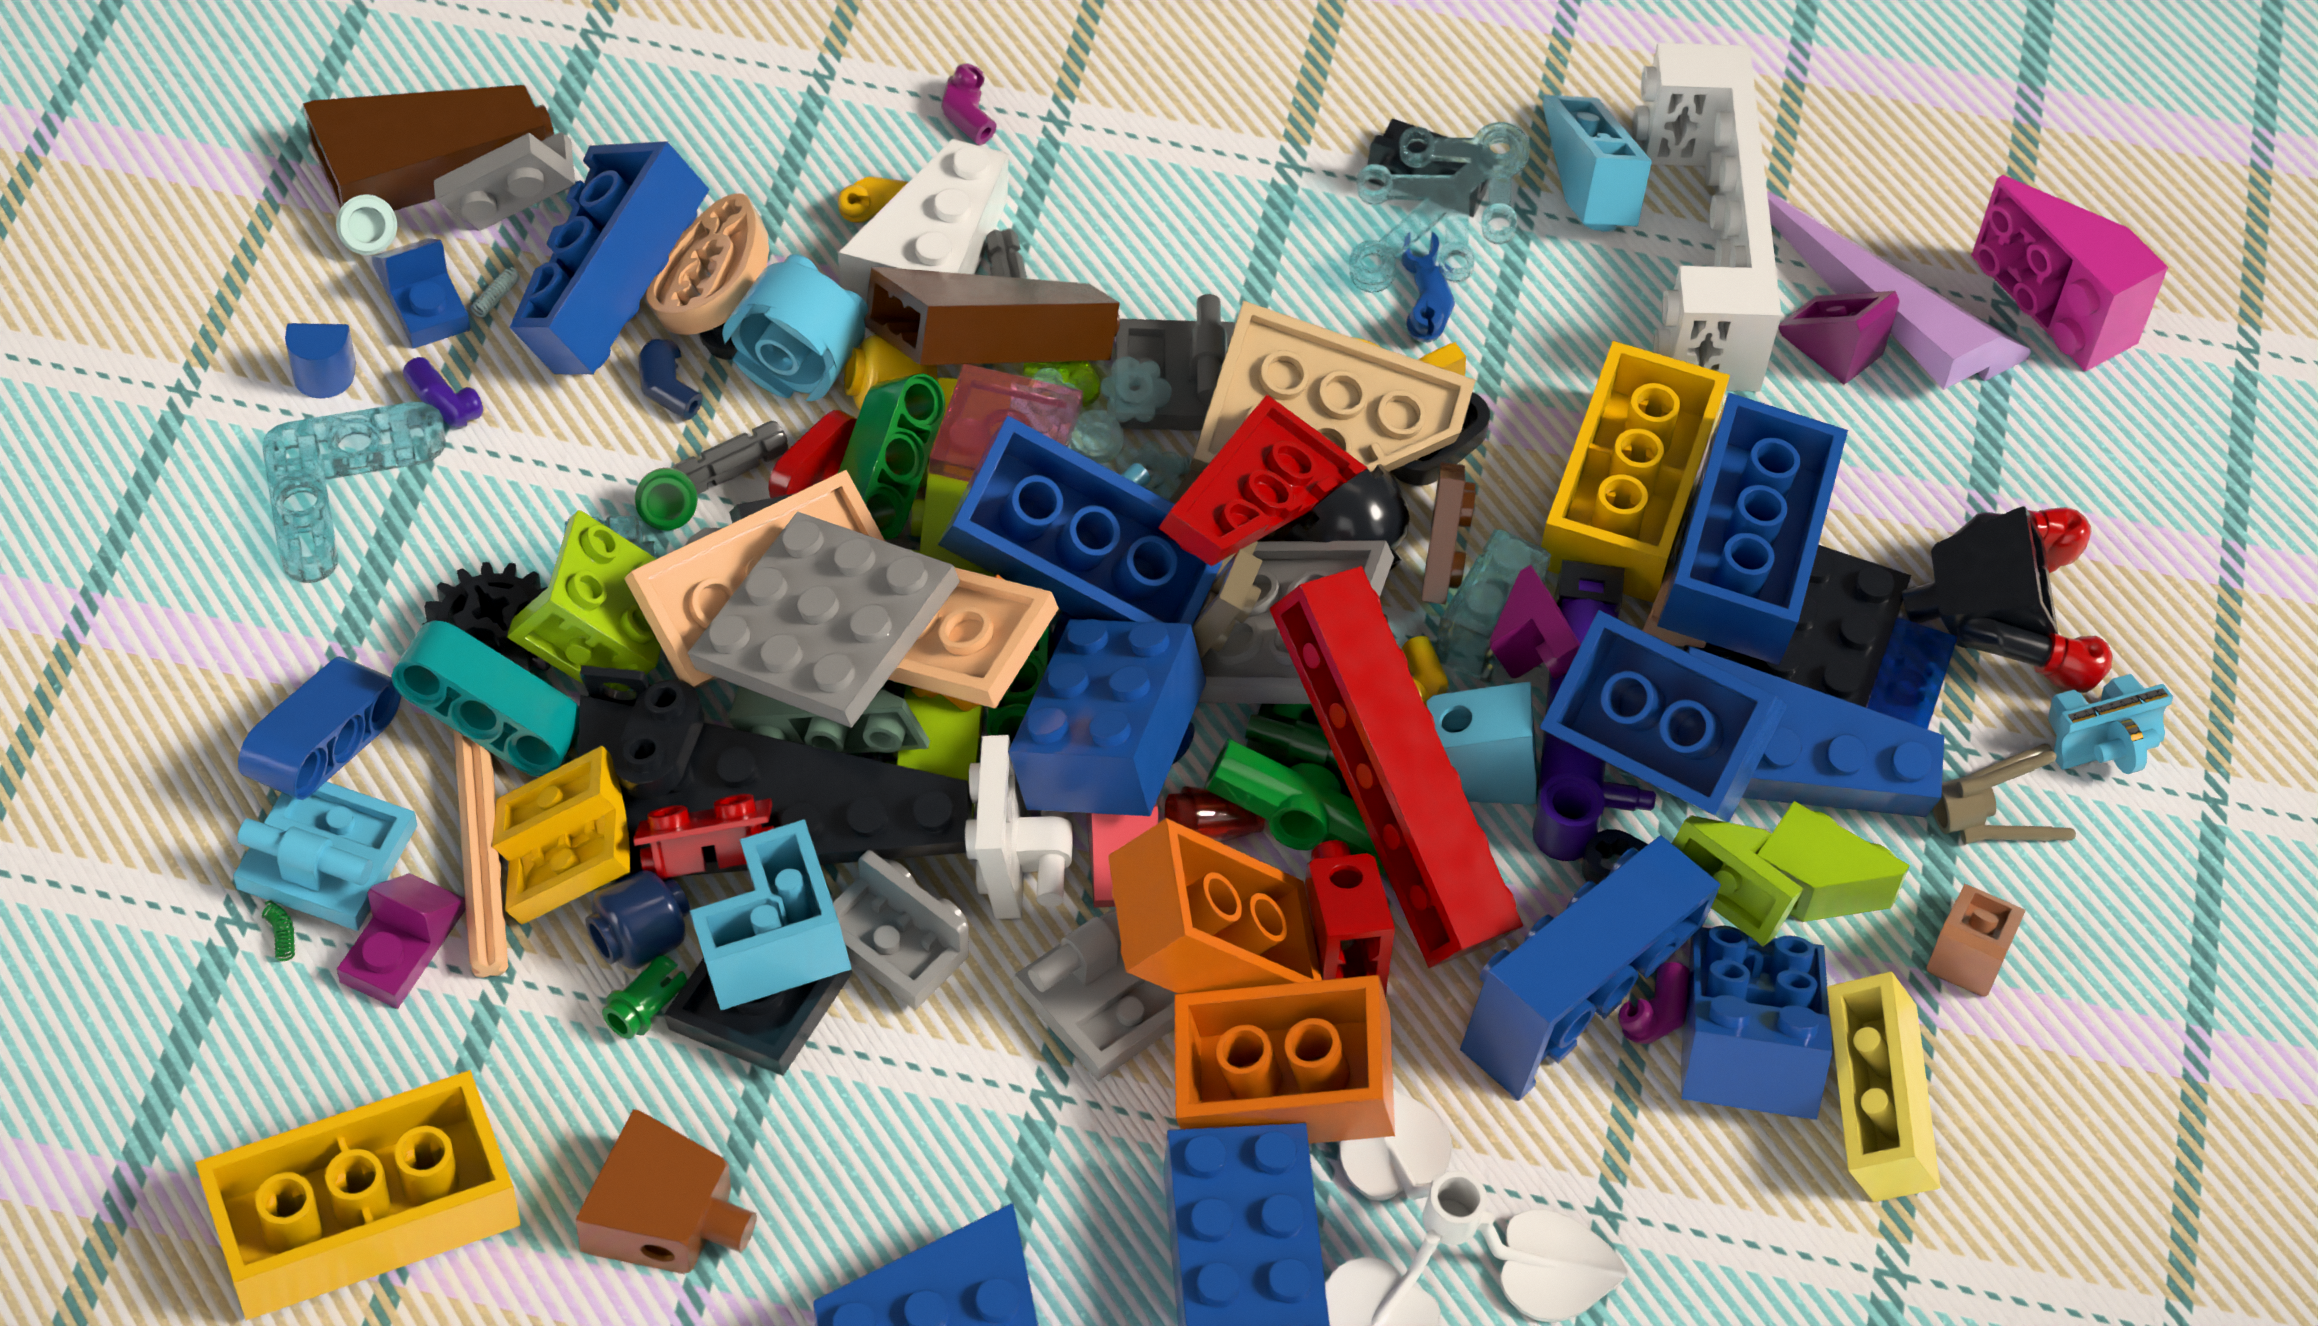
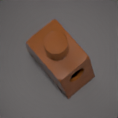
M633 1108L575 1221L581 1252L685 1274L694 1269L707 1241L742 1253L753 1234L757 1214L727 1202L731 1192L729 1164L722 1157L646 1113Z

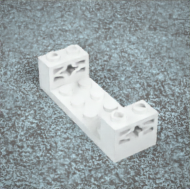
M1657 43L1653 65L1644 66L1642 70L1641 99L1645 102L1644 106H1635L1632 123L1634 141H1642L1643 151L1652 160L1651 165L1705 166L1706 185L1715 186L1716 195L1712 196L1710 204L1711 230H1720V239L1717 240L1715 247V266H1679L1674 290H1665L1663 295L1662 321L1665 329L1656 328L1653 352L1730 375L1726 391L1761 392L1781 319V307L1750 45Z

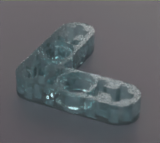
M408 402L290 421L276 425L268 431L263 439L262 450L277 547L285 574L292 580L301 583H315L331 575L338 565L339 555L326 480L433 461L441 455L446 447L444 422L439 410L433 405L424 402ZM422 428L424 436L411 438L410 430ZM382 433H390L391 443L384 444ZM353 434H361L372 440L369 446L357 452H348L338 447L341 440ZM326 442L328 453L320 455L319 443ZM299 448V456L286 458V450ZM297 493H309L318 498L314 505L302 511H293L283 505L287 498ZM311 532L315 555L302 557L299 533Z

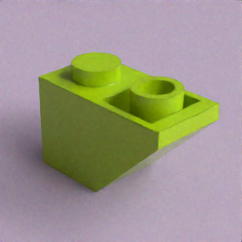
M1795 801L1757 854L1804 889L1789 915L1802 922L1891 909L1898 898L1910 866L1896 858L1886 847L1876 843H1869L1839 826L1828 815L1812 811Z

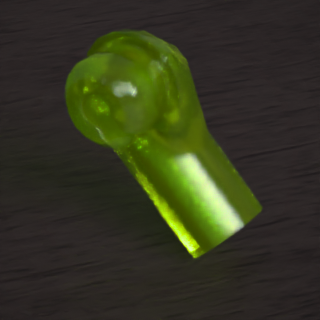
M1088 361L1026 362L1023 365V376L1052 380L1066 400L1073 405L1079 407L1093 404L1100 396L1102 390L1101 381Z

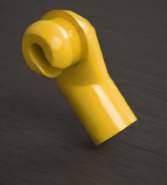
M1417 636L1405 642L1401 649L1407 658L1408 668L1424 705L1427 707V700L1430 697L1445 694L1448 691L1449 681L1430 638L1427 636Z

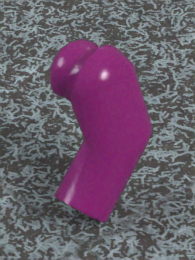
M964 63L957 66L954 76L948 77L941 107L948 120L977 145H982L992 138L997 124L979 108L982 94L980 88L985 81L983 72L972 64Z
M1676 962L1661 964L1657 969L1654 998L1649 1001L1638 999L1636 1007L1633 1006L1630 1000L1623 1004L1618 1013V1022L1622 1027V1033L1627 1039L1637 1044H1651L1682 1027L1686 1020L1690 980V970L1688 967Z

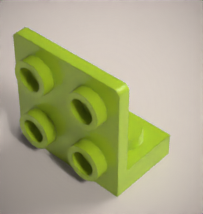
M578 510L569 518L548 588L512 619L507 638L583 685L584 683L579 676L581 666L643 671L647 675L657 666L662 647L624 578L631 571L657 558L585 512ZM603 683L607 687L619 691L630 689V687L618 683Z

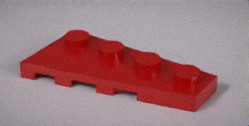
M1266 394L1170 510L1159 526V529L1174 539L1183 550L1196 555L1212 567L1235 554L1239 549L1249 546L1312 510L1336 489L1365 471L1368 467Z

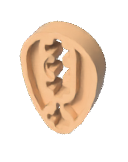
M744 194L725 196L699 215L692 225L683 231L668 255L669 261L666 267L654 277L646 290V298L649 305L668 331L680 335L702 333L724 324L760 273L767 267L769 255L768 233L748 196Z

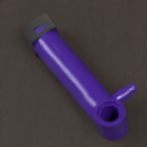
M1562 560L1554 600L1580 644H1582L1598 610L1618 619L1622 605L1625 568ZM1549 672L1546 713L1566 674L1555 680ZM1544 731L1537 808L1532 833L1535 844L1545 855L1559 861H1576L1583 858L1587 842L1599 831L1604 807L1635 811L1637 809L1651 811L1654 809L1656 793L1654 791L1640 789L1638 786L1604 782L1605 761ZM1561 815H1570L1576 819H1568Z

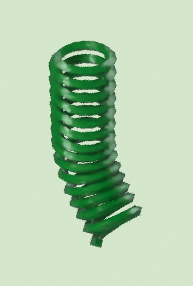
M270 900L265 902V905H269L263 910L262 918H265L274 929L275 958L279 961H288L295 956L293 922L281 906Z

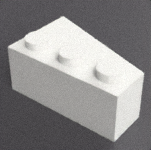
M952 139L838 252L839 286L844 290L858 294L866 302L871 267L976 275L986 252L987 234L996 228L1008 200L1009 153Z

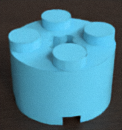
M792 254L784 262L771 264L760 273L724 324L723 338L726 344L731 337L733 344L738 350L732 359L738 368L757 385L777 396L787 399L791 397L794 391L809 393L810 395L806 401H816L827 394L852 357L853 348H858L865 336L864 319L869 310L864 299L858 294L844 290L832 279L820 273L815 264L808 258Z

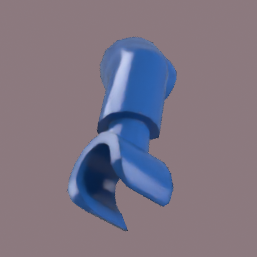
M1434 232L1431 233L1429 254L1424 257H1416L1410 251L1411 233H1409L1404 241L1401 261L1406 270L1415 274L1414 279L1420 296L1407 317L1406 325L1411 337L1419 342L1428 343L1437 340L1443 333L1455 306V300L1442 268L1436 266L1439 248L1437 235Z

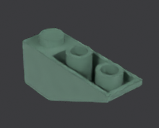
M741 686L738 687L728 715L729 721L737 730L840 753L878 751L890 753L898 750L928 749L930 743L929 738L905 699L883 689L879 690L852 728Z

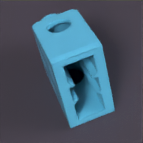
M1531 682L1433 695L1427 700V708L1433 716L1436 732L1451 765L1460 776L1462 789L1468 802L1537 804V759Z

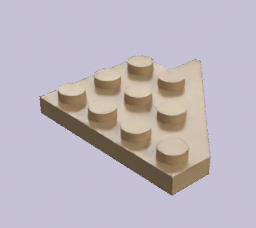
M1243 301L1189 468L1202 473L1266 394H1268L1368 467L1367 469L1371 473H1373L1378 464H1382L1386 471L1389 472L1455 443L1461 432L1476 380Z

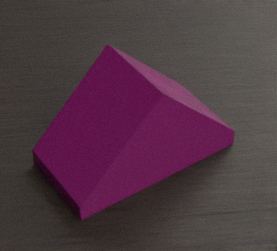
M1896 291L1815 296L1782 321L1778 329L1786 340L1845 385L1883 356L1900 300Z

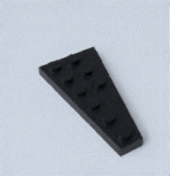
M580 695L578 758L603 746L611 754L613 760L614 753L634 706ZM704 722L683 777L672 791L654 799H637L625 793L621 788L629 833L630 872L611 882H616L637 870L643 869L640 850L649 848L651 845L647 843L635 846L634 836L639 822L648 820L647 815L650 812L675 805L686 806L688 813L713 809L715 801L737 794H751L754 797V801L771 798L772 809L769 822L762 823V828L769 826L778 828L805 819L820 865L858 862V859L867 850H871L883 860L967 853L965 827L967 819H972V801L968 781ZM645 755L640 759H645L651 755ZM710 845L703 847L707 865L706 871L680 876L749 870L747 864L719 869L715 846Z

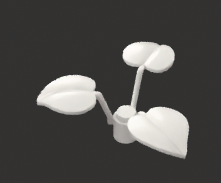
M1393 1089L1395 1136L1339 1141V1160L1342 1170L1350 1184L1365 1197L1375 1201H1383L1394 1197L1403 1189L1407 1196L1413 1200L1428 1197L1422 1215L1423 1225L1428 1233L1403 1277H1401L1398 1270L1390 1262L1377 1257L1352 1259L1339 1266L1325 1285L1330 1326H1439L1440 1308L1438 1302L1432 1295L1413 1285L1421 1275L1439 1243L1445 1245L1465 1243L1473 1237L1476 1230L1482 1231L1493 1256L1507 1261L1500 1275V1285L1504 1295L1515 1308L1532 1319L1543 1322H1560L1576 1317L1619 1286L1627 1276L1628 1270L1625 1264L1601 1237L1580 1222L1556 1211L1530 1209L1516 1214L1507 1225L1505 1232L1506 1246L1503 1245L1493 1226L1494 1215L1491 1212L1484 1211L1487 1205V1194L1481 1181L1465 1171L1455 1170L1446 1172L1453 1147L1450 1133L1443 1121L1423 1103Z

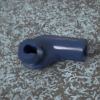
M652 339L643 346L638 356L641 390L646 397L681 418L690 420L700 409L703 396L676 379L678 363L675 362V359L682 357L678 345L668 339Z

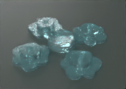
M1132 357L1117 359L1111 368L1112 376L1106 377L1100 384L1101 394L1108 399V412L1090 410L1079 417L1077 409L1073 405L1078 399V390L1071 383H1063L1062 376L1057 370L1044 368L1034 375L1033 381L1031 379H1022L1017 382L1015 386L1017 399L1010 407L1012 418L1027 426H1031V428L1046 436L1052 433L1053 428L1061 431L1071 428L1069 444L1072 450L1099 464L1111 461L1117 456L1116 468L1120 475L1133 463H1139L1146 470L1153 472L1150 475V482L1144 488L1167 500L1172 497L1179 487L1176 480L1183 473V461L1178 454L1170 451L1162 452L1161 446L1154 441L1145 442L1140 450L1126 448L1121 451L1124 443V432L1119 422L1129 421L1134 416L1140 422H1149L1155 416V408L1165 406L1171 399V386L1165 379L1160 378V367L1157 363L1145 361L1140 365ZM1132 386L1139 387L1137 391H1133L1130 388ZM1042 399L1050 400L1047 404H1042L1040 401Z

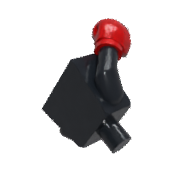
M2026 506L2004 514L1992 512L1977 513L1951 537L1937 542L1932 548L1931 557L1935 581L1907 588L1902 592L1905 610L1912 625L1941 618L1957 646L2034 665L2036 673L2043 674L2053 685L2065 692L2075 689L2079 693H2086L2092 690L2109 674L2112 668L2113 655L2108 643L2097 636H2080L2071 639L2058 634L2049 573L2056 571L2060 566L2074 563L2089 543L2092 533L2091 525L2087 518L2078 510L2060 507L2032 511L2027 510Z

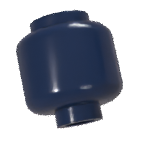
M641 869L596 893L591 902L592 914L586 917L585 923L593 944L607 963L612 965L618 961L624 967L635 970L649 964L658 955H665L682 944L686 936L684 917L690 914L691 908L685 893L675 880L669 879L664 882L655 873Z

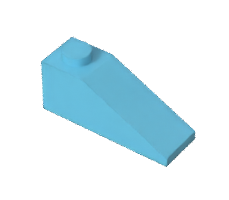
M1544 94L1542 106L1566 203L1581 222L1593 230L1608 232L1616 230L1617 226L1638 227L1652 160L1598 98Z

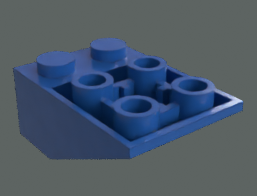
M1701 927L1691 936L1689 957L1690 980L1681 1054V1099L1817 1120L1832 1056L1824 945L1813 944L1804 938L1788 935L1773 938L1763 947L1735 927Z

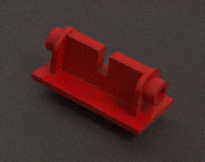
M737 794L715 801L713 809L688 813L686 806L675 805L650 812L647 815L648 820L639 822L634 836L635 846L647 843L651 845L649 848L640 850L643 870L657 873L660 879L706 871L707 865L703 847L710 845L715 846L719 869L747 864L740 839L775 829L774 826L763 828L761 826L762 823L769 822L772 809L771 798L754 801V797L751 794Z

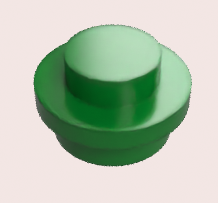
M658 468L649 472L641 479L635 492V506L639 516L646 524L658 530H675L684 526L693 517L697 508L698 495L694 483L685 473L674 468Z

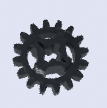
M483 562L481 575L472 577L469 572L462 568L457 570L459 581L457 586L453 587L442 582L436 586L439 601H426L424 606L427 622L437 620L450 623L528 672L532 666L546 671L551 667V664L507 638L512 619L548 588H541L539 573L533 571L521 579L517 575L516 563L510 562L504 568L503 573H493L490 562Z

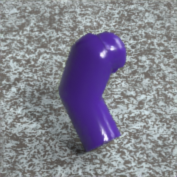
M424 357L413 358L404 366L403 377L417 397L449 426L467 427V421L475 420L482 416L484 408L475 389L465 387L459 392L454 393L435 367Z

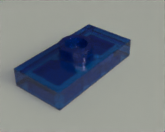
M1897 617L1866 708L1928 729L1958 637Z

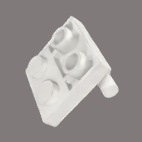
M1009 735L982 736L980 763H971L969 768L970 797L972 803H978L977 819H967L966 852L968 859H976L977 890L979 894H988L995 920L1022 919L1024 872H1038L1036 901L1040 905L1045 907L1061 905L1064 891V871L1072 862L1073 825L1067 820V812L1041 810V817H1027L1028 810L1026 809L1008 752L1011 747Z

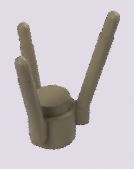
M2047 743L2030 750H2025L1965 777L1942 782L1941 799L1932 809L1940 830L1944 834L1960 831L1962 842L1965 845L1982 840L2070 841L2076 837V831L2072 828L1985 825L1987 817L1996 814V799L1992 789L1993 786L2055 762L2057 758L2056 753L2052 751L2051 746Z

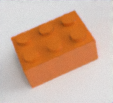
M1167 818L1108 855L1113 886L1112 897L1116 906L1121 939V955L1125 965V972L1178 994L1322 980L1303 880Z
M1379 975L1175 994L1176 1120L1180 1130L1306 1123L1309 1144L1395 1136L1390 1011Z

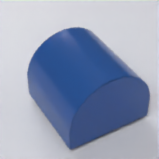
M287 324L285 342L293 381L297 389L309 397L319 399L331 398L347 390L354 380L356 368L349 325Z

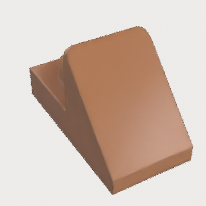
M1964 884L1940 932L1928 962L1927 971L1936 977L1977 995L1988 996L2026 910L1968 884Z

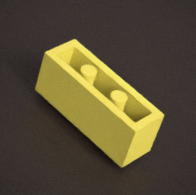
M1892 971L1827 986L1848 1171L1874 1202L1940 1189L1917 1005Z

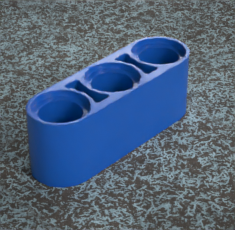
M338 656L252 728L239 752V772L247 778L295 799L305 800L386 729L397 713L402 695L394 687L392 677L345 657Z

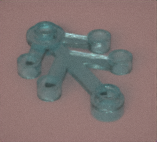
M1494 122L1482 127L1474 138L1433 137L1432 133L1423 127L1409 128L1401 135L1399 140L1400 157L1406 165L1419 168L1426 166L1431 161L1468 162L1454 175H1391L1387 168L1378 164H1371L1362 168L1357 175V193L1363 202L1369 205H1379L1387 200L1425 201L1379 241L1367 240L1361 242L1352 250L1349 257V274L1353 284L1358 289L1368 293H1377L1387 289L1396 277V259L1445 216V245L1439 252V271L1446 280L1451 282H1462L1468 279L1474 270V253L1469 246V194L1487 178L1489 207L1482 214V234L1487 241L1493 244H1505L1512 240L1517 231V215L1511 208V181L1514 175L1524 169L1530 154L1528 138L1519 127L1507 122ZM1415 141H1420L1427 145V149L1421 153H1412L1406 147ZM1495 143H1505L1511 149L1504 154H1497L1490 149V146ZM1374 178L1380 179L1385 183L1384 187L1378 191L1368 190L1364 184ZM1501 217L1506 219L1510 225L1504 230H1495L1488 223L1494 218ZM1377 255L1383 259V262L1379 266L1371 268L1365 266L1362 260L1366 256ZM1459 255L1464 257L1467 263L1461 268H1452L1446 264V260L1451 256Z

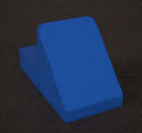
M427 238L371 256L372 264L413 349L470 331L468 313L447 273L444 247L440 239Z

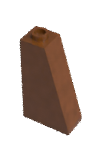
M525 85L322 99L303 103L310 144L339 209L348 200L360 195L379 197L387 202L393 211L435 199V179L528 133L540 141L554 135L552 122L546 107L543 104L535 106Z
M871 267L866 301L869 311L864 319L865 327L919 365L1111 360L1114 338L1120 327L1118 313L1120 302L1091 284Z

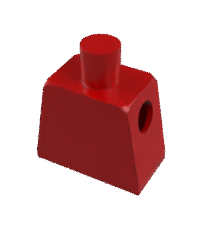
M1331 840L1323 842L1312 850L1311 861L1307 863L1305 891L1322 980L1379 975L1386 998L1395 927L1375 857L1367 853L1351 855L1349 846L1342 841ZM1355 939V943L1350 948L1343 950L1342 940Z

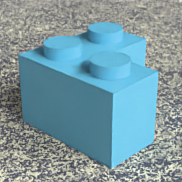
M805 819L740 839L754 891L690 910L720 1010L852 969L839 920Z

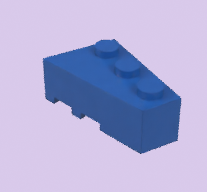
M1011 1203L814 1300V1326H1038L1014 1204Z

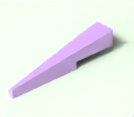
M1767 191L1771 224L1836 294L1896 291L1900 303L1890 333L1943 390L1976 373L1986 381L2029 358L2031 349L1776 194Z

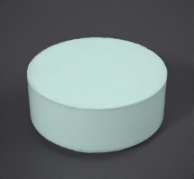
M373 195L356 196L348 200L341 207L336 220L337 234L341 242L352 252L360 255L377 254L385 250L395 238L397 232L396 215L390 205L379 197Z

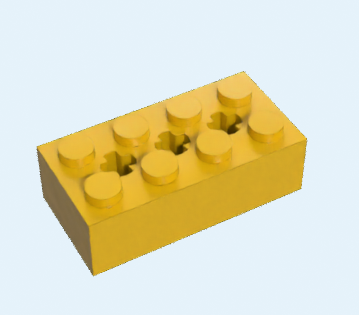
M1612 341L1546 521L1537 568L1559 574L1562 560L1625 568L1623 594L1654 603L1667 573L1697 485L1709 442L1721 412L1730 375Z
M471 1070L195 1162L246 1321L521 1226L514 1186Z

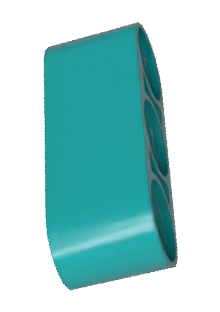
M437 620L426 622L419 629L393 669L391 676L393 685L406 700L531 776L541 777L559 768L579 734L580 707L576 702L450 623Z

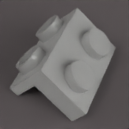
M559 132L540 141L528 133L435 179V200L481 231L575 185L571 139L564 133Z
M867 850L858 859L859 878L833 902L849 961L916 1011L968 958L969 926L961 910L951 901L942 897L935 899L916 884L910 872L900 863L894 860L886 862L871 850Z

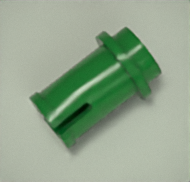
M658 955L623 991L613 990L606 997L607 1006L602 1010L605 1022L617 1035L625 1039H631L635 1034L645 1035L651 1029V1019L680 992L688 981L685 973L681 971L671 979L668 975L678 964L667 956Z

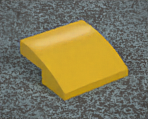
M603 746L496 799L492 847L509 861L505 911L521 925L630 872L629 833L623 796L613 767L611 754Z

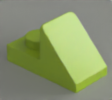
M1689 816L1683 822L1672 844L1721 884L1711 909L1764 947L1775 938L1804 889L1757 855L1770 837V832L1761 828Z

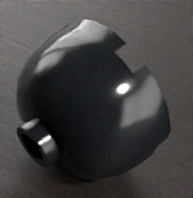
M1378 464L1373 473L1366 469L1312 509L1315 512L1313 519L1316 523L1307 531L1298 522L1284 538V541L1324 543L1332 541L1386 540L1394 556L1390 572L1401 562V558L1395 551L1408 534L1410 516L1407 501L1394 479L1382 464Z

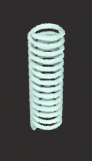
M511 267V270L504 269V272L494 280V283H491L486 291L473 302V305L470 306L471 311L476 316L485 317L496 303L506 295L509 289L519 281L520 277L517 270Z

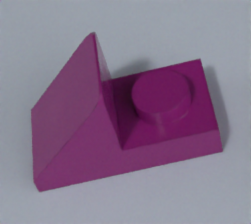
M1530 564L1522 569L1517 576L1491 635L1490 648L1513 679L1519 678L1544 662L1556 680L1567 674L1581 644L1532 565Z
M411 873L371 886L367 894L373 917L337 968L340 983L396 1009H399L466 910L464 897Z

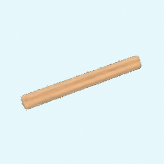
M454 730L469 962L472 966L473 974L477 977L500 976L508 968L500 853L492 847L496 805L493 757L490 751Z

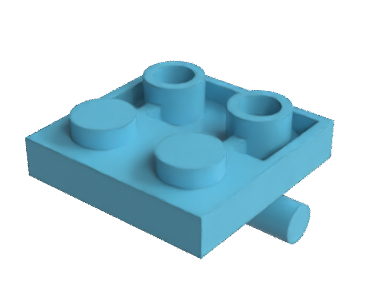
M327 781L305 800H298L281 793L264 823L247 818L239 829L238 843L248 846L249 849L233 875L236 888L240 891L269 901L272 900L289 908L359 931L371 910L367 892L371 886L387 881L417 827L415 811Z

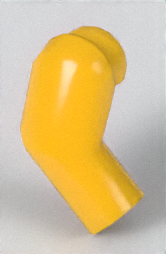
M872 176L865 177L845 187L839 193L838 210L847 221L865 223L872 219L909 181Z

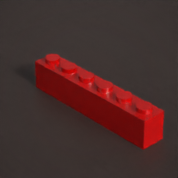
M1359 566L1298 585L1271 606L1269 610L1428 968L1430 969L1486 948L1524 927L1516 910L1514 896L1503 881L1489 850L1487 836L1476 821L1463 792L1460 776L1450 763L1436 732L1433 716L1423 703L1408 669L1407 658L1402 649L1397 645L1383 614L1380 598L1371 587L1363 567Z

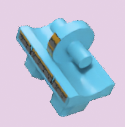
M2132 674L2111 679L2103 687L2101 701L2089 704L2083 695L2075 689L2056 694L2051 700L2048 720L2057 735L2054 748L2057 756L2056 763L2064 770L2096 760L2099 763L2113 760L2116 766L2125 774H2132L2143 770L2147 763V750L2158 747L2160 742L2164 741V711L2167 706L2171 705L2173 695L2164 684L2144 688Z

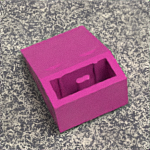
M2005 175L1996 179L1971 254L1981 270L1986 275L1991 276L2015 300L2020 310L2030 315L2054 340L2056 346L2063 353L2069 355L2085 372L2139 343L2168 266L2128 227Z

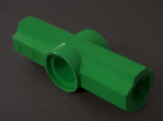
M1231 739L1226 740L1208 774L1204 789L1269 820L1271 834L1278 842L1288 848L1309 851L1326 841H1342L1349 846L1351 855L1367 853L1375 857L1379 874H1384L1385 869L1355 801L1340 793L1339 780L1331 771L1313 763H1300L1288 768Z

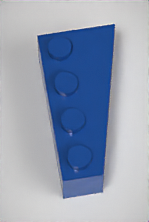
M668 141L589 145L583 162L590 170L585 181H576L575 185L571 186L566 197V201L572 207V211L566 223L553 227L546 243L551 251H553L550 261L535 268L509 327L554 374H594L606 362L611 352L610 347L625 323L637 313L642 296L654 277L666 267L669 261L668 255L683 231L690 227L697 217V209L710 189Z
M1689 646L1687 653L1776 695L1788 705L1742 798L1793 803L1795 801L1803 805L1926 817L1941 799L1945 735Z
M1662 835L1658 836L1641 851L1634 847L1630 848L1616 861L1610 870L1609 876L1599 884L1593 881L1585 883L1573 895L1566 910L1556 918H1553L1550 914L1543 916L1529 930L1523 944L1511 953L1507 949H1502L1488 961L1479 976V980L1484 984L1460 1050L1514 1098L1520 1101L1536 1086L1535 1074L1539 1064L1547 1056H1550L1559 1064L1577 1046L1578 1041L1576 1038L1588 1026L1595 1012L1605 1020L1630 992L1637 981L1639 973L1647 979L1704 925L1721 884Z

